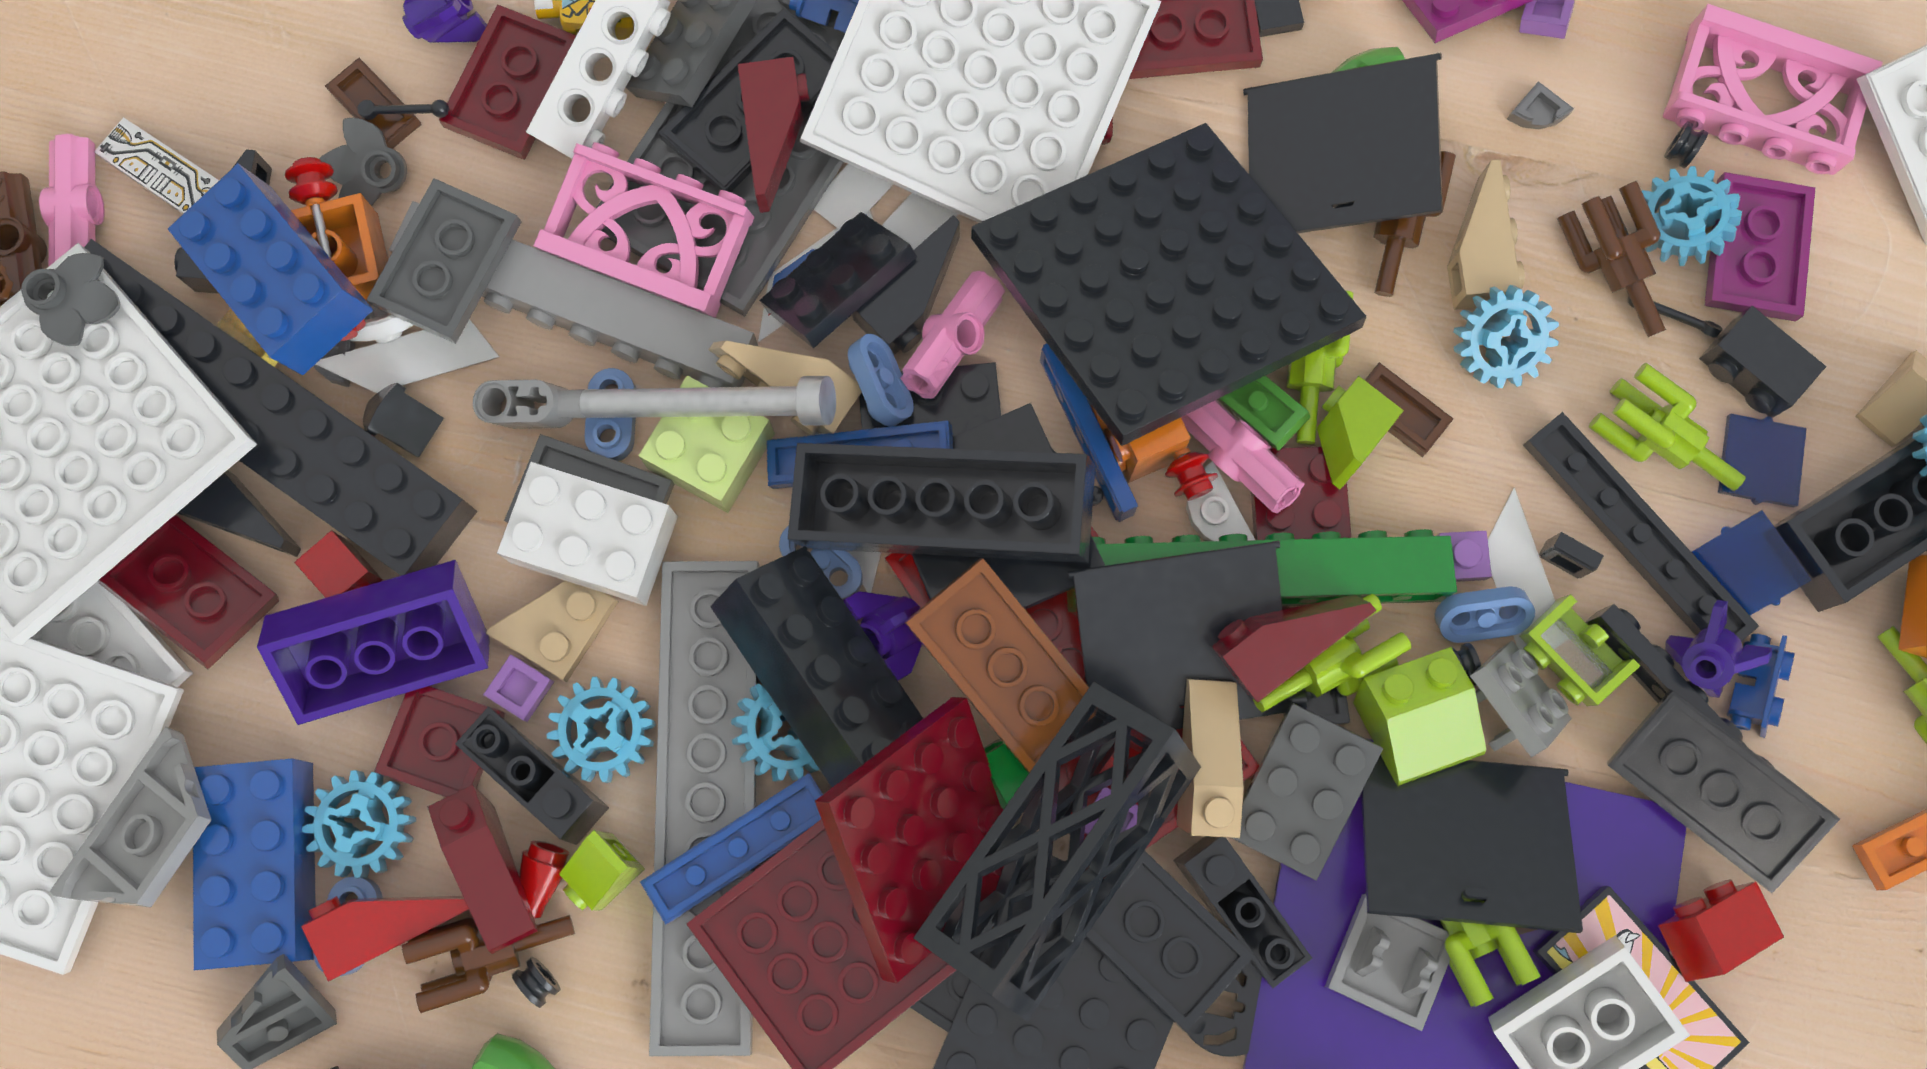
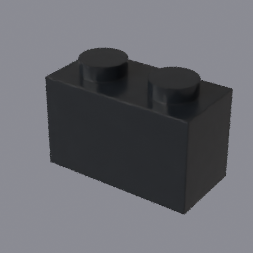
M1751 306L1733 319L1699 358L1708 366L1710 373L1716 379L1729 383L1745 397L1747 404L1752 409L1766 414L1771 419L1792 407L1827 367L1754 306Z

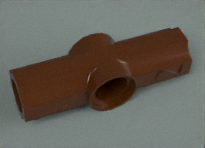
M5 171L0 172V264L6 267V274L14 285L8 299L0 302L1 306L21 290L24 279L31 272L42 269L41 263L44 261L47 252L45 241L37 234L29 179L21 173H8ZM18 240L17 244L11 248L13 243Z

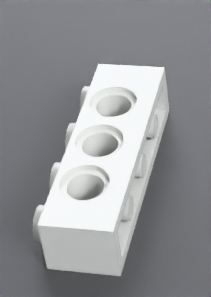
M595 0L526 132L571 159L574 156L573 151L576 143L589 148L592 147L593 142L603 144L605 134L602 133V130L609 117L615 118L623 108L627 98V94L623 91L631 76H639L644 69L649 57V53L645 50L653 35L660 36L666 28L671 12L667 9L671 2L668 0ZM624 17H632L634 21L632 35L625 40H618L615 35L617 22ZM601 58H610L612 62L611 75L606 80L597 81L593 73L595 63ZM587 98L591 107L590 114L584 121L576 122L572 115V107L578 99Z

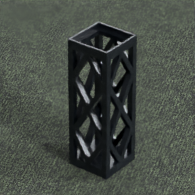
M1093 682L918 930L914 939L1028 1022L1192 782L1201 765L1174 728ZM1094 713L1095 716L1088 720L1090 716ZM1129 747L1139 752V754L1129 758ZM1114 753L1113 767L1101 772ZM1080 756L1071 782L1058 792L1061 765ZM1111 785L1110 795L1087 806L1088 796ZM1138 802L1137 825L1121 832L1129 809ZM1023 813L1020 823L1013 828V826ZM1098 819L1084 839L1085 825ZM1070 833L1068 859L1051 867L1053 841ZM1036 865L1035 876L1026 880V878ZM1004 866L995 891L980 902L983 876ZM1033 894L1032 908L1012 918L1013 904ZM1063 913L1061 936L1043 944L1050 924ZM945 925V928L942 933L940 930ZM1019 934L1009 948L1010 938ZM994 946L992 968L974 956Z

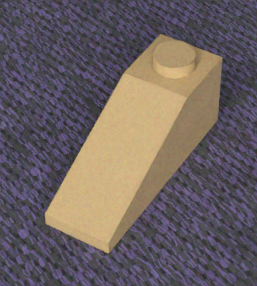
M1186 679L1182 740L1201 765V768L1178 801L1176 826L1191 836L1240 838L1244 786L1237 682Z

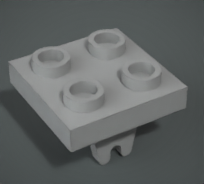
M1513 641L1497 650L1470 677L1479 687L1475 691L1477 702L1480 703L1488 699L1508 726L1507 729L1496 735L1488 743L1491 748L1496 751L1518 739L1532 758L1548 748L1572 718L1568 714V706L1563 697L1556 690L1549 689L1537 674L1538 667L1531 655L1523 649L1519 650Z
M1362 894L1324 987L1416 1030L1422 1031L1450 962V957L1444 947V942L1449 934L1447 931L1419 918L1367 914L1366 894Z

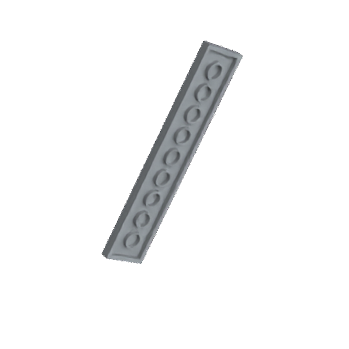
M758 561L662 562L654 872L756 807V774H754L757 761L752 759L744 763L741 762L740 758L747 749L745 744L733 745L732 739L742 734V728L732 725L731 719L744 716L745 712L738 707L737 703L743 698L754 700L750 688L758 684V677L710 606L736 578L760 568ZM756 718V724H755L756 736H757V718ZM755 868L669 924L665 925L653 905L649 1056H750L752 1054L753 1015L686 923L755 871Z

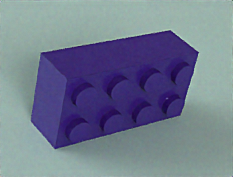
M452 560L266 615L257 649L297 725H301L488 669L490 637L486 634L487 630L456 560Z

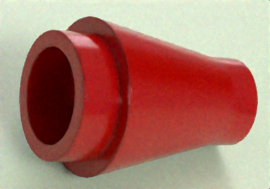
M536 840L531 841L528 850L522 851L519 877L533 917L541 918L546 905L563 879L559 873L567 864L569 852L557 845Z

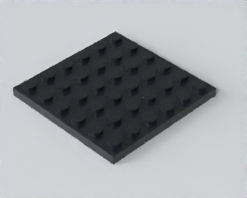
M1207 123L973 225L971 228V239L1121 446L1363 328L1367 317Z

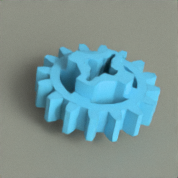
M1690 166L1687 176L1681 177L1675 168L1670 169L1669 181L1667 182L1658 177L1653 178L1652 192L1642 190V193L1660 230L1661 236L1657 243L1646 247L1645 250L1651 252L1657 248L1661 249L1660 261L1662 262L1667 261L1671 255L1678 256L1679 266H1685L1688 256H1695L1700 264L1705 263L1708 250L1720 256L1724 250V241L1733 242L1735 240L1737 232L1735 226L1740 225L1742 211L1737 210L1740 201L1739 194L1727 195L1731 182L1726 179L1716 184L1713 182L1715 171L1711 169L1704 177L1697 176L1695 166ZM1669 198L1670 202L1667 205L1661 206L1659 212L1655 213L1658 207ZM1720 219L1717 226L1706 235L1705 229L1715 225V221Z
M1509 285L1506 294H1504L1502 290L1494 286L1490 288L1489 300L1486 301L1477 295L1473 297L1474 304L1477 307L1473 313L1468 310L1460 312V315L1467 320L1465 327L1454 328L1453 333L1463 338V342L1453 348L1454 352L1465 357L1460 363L1462 368L1469 373L1474 372L1473 377L1481 383L1485 384L1490 379V383L1495 387L1503 388L1507 378L1509 382L1518 387L1522 385V374L1528 373L1536 378L1539 374L1535 365L1539 361L1550 364L1552 361L1545 354L1547 347L1558 346L1559 341L1549 336V332L1559 327V323L1550 317H1546L1552 311V307L1543 301L1538 302L1540 296L1530 290L1522 293V289L1515 285ZM1523 311L1529 315L1533 329H1529L1526 326L1527 316L1523 314ZM1479 345L1486 347L1485 357L1489 359L1488 363L1481 356Z
M592 677L590 689L588 690L576 682L573 684V691L576 696L569 699L560 695L557 700L564 707L562 713H549L548 716L553 722L558 723V730H553L546 734L547 739L560 743V746L551 753L553 758L563 759L568 757L569 760L564 770L567 773L573 774L582 767L581 780L587 782L593 780L596 772H599L600 779L604 783H611L612 771L617 770L623 777L630 776V769L627 764L632 760L643 765L645 759L639 753L641 746L653 747L654 741L644 736L645 730L656 727V723L654 720L643 718L642 716L651 706L645 700L633 702L637 697L638 690L632 686H629L620 693L621 681L613 677L608 683L607 688H604L602 680L598 677ZM596 699H612L600 708L589 709L585 706ZM629 716H631L633 726L630 740L626 737L624 723ZM573 721L577 723L578 738L574 743H572L571 739ZM597 721L606 724L605 727L610 731L606 739L598 737V733L593 729ZM613 751L618 754L617 757L609 761L591 762L592 758L596 759L600 752Z
M759 683L752 686L750 692L754 700L743 698L737 703L738 707L745 712L744 716L731 719L732 725L742 728V734L732 739L733 745L745 744L747 749L740 758L741 762L744 763L755 759L758 763L754 774L757 776L763 775L769 769H772V780L774 782L783 781L787 771L792 781L803 777V767L810 773L818 771V766L792 728L788 730L787 736H781L772 740V737L778 733V729L782 727V722L786 719L764 686ZM757 715L761 720L760 734L758 737L756 736L755 730ZM772 750L784 751L788 758L792 757L794 760H780L768 753Z
M353 770L349 776V783L344 777L335 775L331 778L332 791L321 788L315 791L321 803L318 807L306 806L305 812L314 816V823L303 826L302 832L314 834L315 840L306 849L308 852L323 853L317 863L319 867L330 868L336 863L335 876L347 877L351 870H353L355 878H368L369 867L375 873H384L387 871L386 858L401 860L404 857L397 846L400 842L410 843L413 841V837L404 832V826L416 822V817L404 815L403 809L412 801L410 797H395L400 788L398 782L389 781L382 786L384 775L371 772L366 780L364 772ZM353 794L349 803L340 808L336 807L344 798ZM383 804L385 805L388 811L389 823L387 822L382 811ZM357 817L361 821L366 822L367 826L375 828V831H359L357 827L353 826V823L346 822L344 818L355 819ZM330 827L336 838L335 844L331 838ZM377 841L383 842L374 852L361 857V854H366L368 846Z

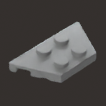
M168 727L162 730L50 890L52 895L74 900L152 907L211 821L183 734Z

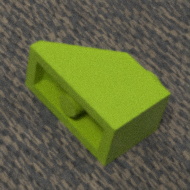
M1360 376L1356 378L1347 391L1340 385L1334 390L1321 407L1328 414L1317 427L1332 484L1339 489L1344 486L1404 411Z
M593 830L585 838L559 875L567 882V885L563 888L564 893L578 908L584 910L588 906L592 911H600L639 876L645 868L614 834Z

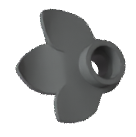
M345 118L343 120V133L347 145L332 149L319 159L333 167L334 173L330 178L343 185L338 198L361 193L372 206L382 193L394 192L403 185L407 177V165L399 152L387 147L383 132L376 125L363 119ZM388 162L391 166V173L384 179L380 174V168L384 163Z
M90 253L73 254L68 256L56 269H37L24 279L21 287L24 302L32 312L39 315L41 331L51 340L65 346H78L83 338L85 323L98 324L107 321L120 309L121 304L117 294L107 285L97 280L104 267V259L101 256ZM52 290H54L53 293L47 298L48 294Z

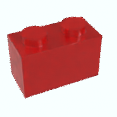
M1732 879L1713 884L1703 890L1706 898L1696 897L1674 906L1673 909L1676 915L1658 925L1685 982L1725 975L1784 938L1756 881L1735 886Z

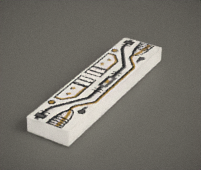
M124 117L94 151L103 160L182 214L219 181Z

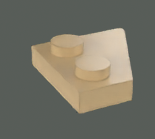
M564 581L489 627L486 634L567 682L616 607L618 601L606 593Z

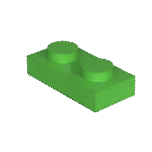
M1263 376L1217 399L1237 417L1256 430L1277 451L1311 417L1308 410L1267 376Z

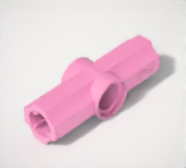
M61 134L55 135V139L49 141V187L42 189L39 196L41 215L45 224L49 227V266L77 243L85 247L91 239L95 241V225L102 224L104 220L103 198L95 185V143L86 137Z
M984 271L972 272L944 312L931 315L926 319L922 331L923 341L902 369L903 375L900 379L908 390L919 394L925 399L935 398L963 356L975 354L981 349L985 336L984 326L1002 302V295L1005 292L998 279L988 276Z
M1217 400L1181 417L1187 431L1210 451L1208 455L1214 464L1233 480L1241 481L1272 512L1278 514L1282 509L1289 507L1300 495V491L1305 483L1299 479V476L1295 475L1284 462L1279 460L1269 450L1271 445L1256 430L1243 420H1237Z

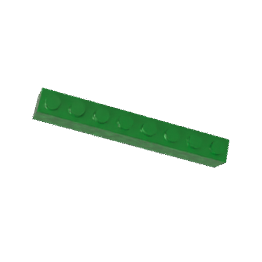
M1429 529L1408 531L1404 533V537H1387L1386 531L1374 530L1358 534V538H1341V533L1330 531L1316 533L1312 535V539H1294V534L1292 533L1270 534L1265 537V540H1248L1245 534H1228L1220 536L1218 538L1219 541L1201 542L1198 535H1181L1173 537L1171 539L1172 542L1153 543V538L1150 536H1134L1126 538L1124 543L1106 544L1105 538L1092 537L1105 566L1279 541L1280 548L1276 549L1282 606H1304L1351 595L1364 598L1369 594L1376 595L1381 604L1442 602L1457 592L1451 536H1434L1433 531ZM1074 588L1067 591L1068 612H1077Z

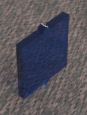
M1729 414L1726 419L1722 460L1746 476V479L1735 491H1732L1719 481L1718 493L1751 499L1754 505L1767 502L1793 508L1797 507L1807 428L1773 422V419L1769 416L1763 419Z
M1763 510L1758 511L1732 528L1724 526L1721 529L1720 535L1691 551L1749 615L1770 604L1778 606L1781 603L1782 597L1812 581L1810 575Z

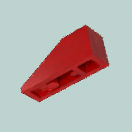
M336 896L308 910L312 919L305 922L301 927L329 982L469 910L463 896L351 899L343 904L340 903Z

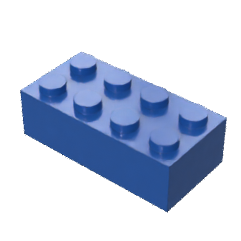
M238 163L168 228L169 232L268 356L301 375L310 370L373 311L372 307L272 187Z
M292 758L194 767L211 817L210 823L193 846L194 971L272 964L282 954H285L291 962L314 960L313 950L301 927L305 922L312 919L308 910L316 906L315 852H308L306 849L314 841V834L302 832L303 826L314 823V816L305 812L306 806H314L313 763Z

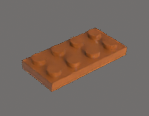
M983 558L977 560L904 621L1016 759L1030 773L1089 687ZM1093 713L1088 720L1094 717L1095 714Z

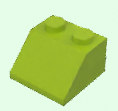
M1452 647L1363 678L1353 704L1373 742L1383 748L1380 755L1397 786L1484 755L1487 751L1475 688Z

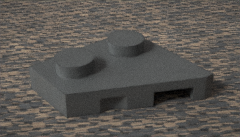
M282 954L273 961L217 1029V1045L241 1069H253L336 1025V1010L286 955Z

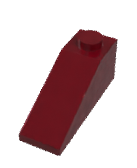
M794 57L738 64L755 196L760 213L770 212L803 122L801 102L810 101L806 73H796Z
M1351 595L1251 616L1245 621L1239 619L1226 626L1218 635L1220 640L1211 648L1242 689L1258 703L1368 618L1376 609L1370 602L1357 595Z
M471 785L427 806L441 850L488 951L493 954L538 932L499 817L492 803L474 785Z

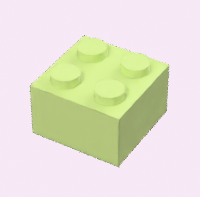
M688 375L680 388L708 387ZM764 416L661 417L638 456L648 470L672 480L677 486L728 513L765 452L767 440H772L775 433L770 420Z

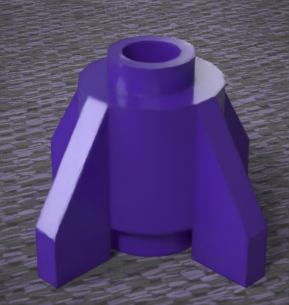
M405 0L403 4L405 15L402 19L406 28L415 38H423L429 43L477 42L487 26L477 11L467 16V13L473 10L471 0Z
M861 591L844 599V603L857 621L862 619L861 628L880 656L886 659L884 662L897 681L912 673L922 643L904 621L918 611L920 606L906 596L898 597Z
M1717 600L1714 604L1708 628L1699 632L1695 638L1670 635L1665 644V651L1682 667L1685 676L1693 684L1701 687L1708 696L1717 698L1723 692V686L1730 682L1734 674L1768 664L1772 657L1771 647L1746 644L1743 648L1741 640L1733 632L1724 628L1727 623L1728 601Z

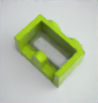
M1570 594L1557 599L1519 637L1527 644L1523 650L1531 655L1537 667L1544 670L1548 666L1561 679L1556 686L1569 701L1575 705L1583 702L1586 706H1597L1635 672L1640 665L1634 659L1622 660L1605 643L1609 638L1608 634L1599 625H1587L1571 608L1578 601Z

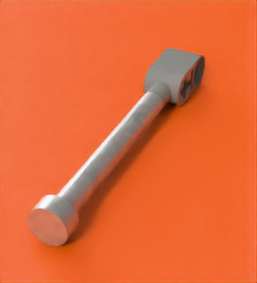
M802 376L797 386L568 390L541 380H490L481 384L475 391L473 409L477 417L482 421L513 429L562 428L569 424L573 418L798 416L802 425H830L836 412V391L834 383L829 376ZM506 397L507 404L504 411L502 412L501 405L504 398ZM534 402L546 403V406H540L539 409H535Z

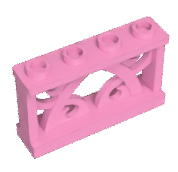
M1707 4L1690 24L1685 39L1687 41L1668 104L1663 113V118L1675 122L1681 128L1688 121L1693 124V130H1705L1709 134L1718 136L1721 141L1727 144H1741L1762 151L1765 156L1772 159H1786L1803 165L1809 171L1816 174L1834 175L1854 159L1856 152L1854 148L1867 107L1856 78L1881 67L1883 62ZM1704 47L1713 49L1714 66L1698 67ZM1743 60L1755 63V67L1753 68H1736L1743 67L1746 64V62H1744ZM1768 69L1781 72L1789 92L1802 103L1783 112L1764 115L1751 100L1741 81L1755 79ZM1702 78H1717L1718 83L1710 85L1703 92V94L1709 93L1714 95L1717 102L1694 95V82ZM1798 78L1811 82L1812 84H1807L1805 87H1803L1799 83ZM1838 92L1848 95L1843 113L1829 104ZM1817 112L1827 117L1834 125L1836 130L1835 141L1809 133L1810 129H1816L1823 136L1827 131L1824 120L1816 115Z
M593 142L592 147L589 148L576 143L573 159L544 230L540 229L533 246L538 250L716 318L721 305L719 301L748 229L755 218L749 209L745 207L746 200L725 190H720L718 196L703 191L704 185L682 174H678L676 180L660 174L661 168L643 159L635 158L633 164L618 159L619 153L603 144ZM607 173L612 176L614 185L611 189L602 191L596 184V194L604 204L595 208L588 202L584 193V186L587 179L593 174ZM627 180L643 185V187L628 191ZM676 198L694 206L685 214ZM659 203L673 226L678 244L665 243L655 246L640 258L637 265L629 263V239L622 227L614 220L637 208ZM578 204L589 215L576 227L570 237L566 239L564 235ZM708 214L722 217L726 223L724 238L713 246H697L695 238H707L715 231L714 228L703 229L701 226L702 218ZM604 227H608L617 237V245L610 251H603L600 247L601 241L604 238H610L601 231ZM679 254L680 261L668 258L672 263V268L669 272L661 273L658 271L657 260L661 256ZM698 257H716L704 290L697 289L699 276Z

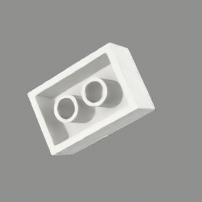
M530 462L497 554L511 564L646 606L678 516L667 504Z
M1616 935L1488 1017L1494 1034L1519 1069H1639L1690 1036Z

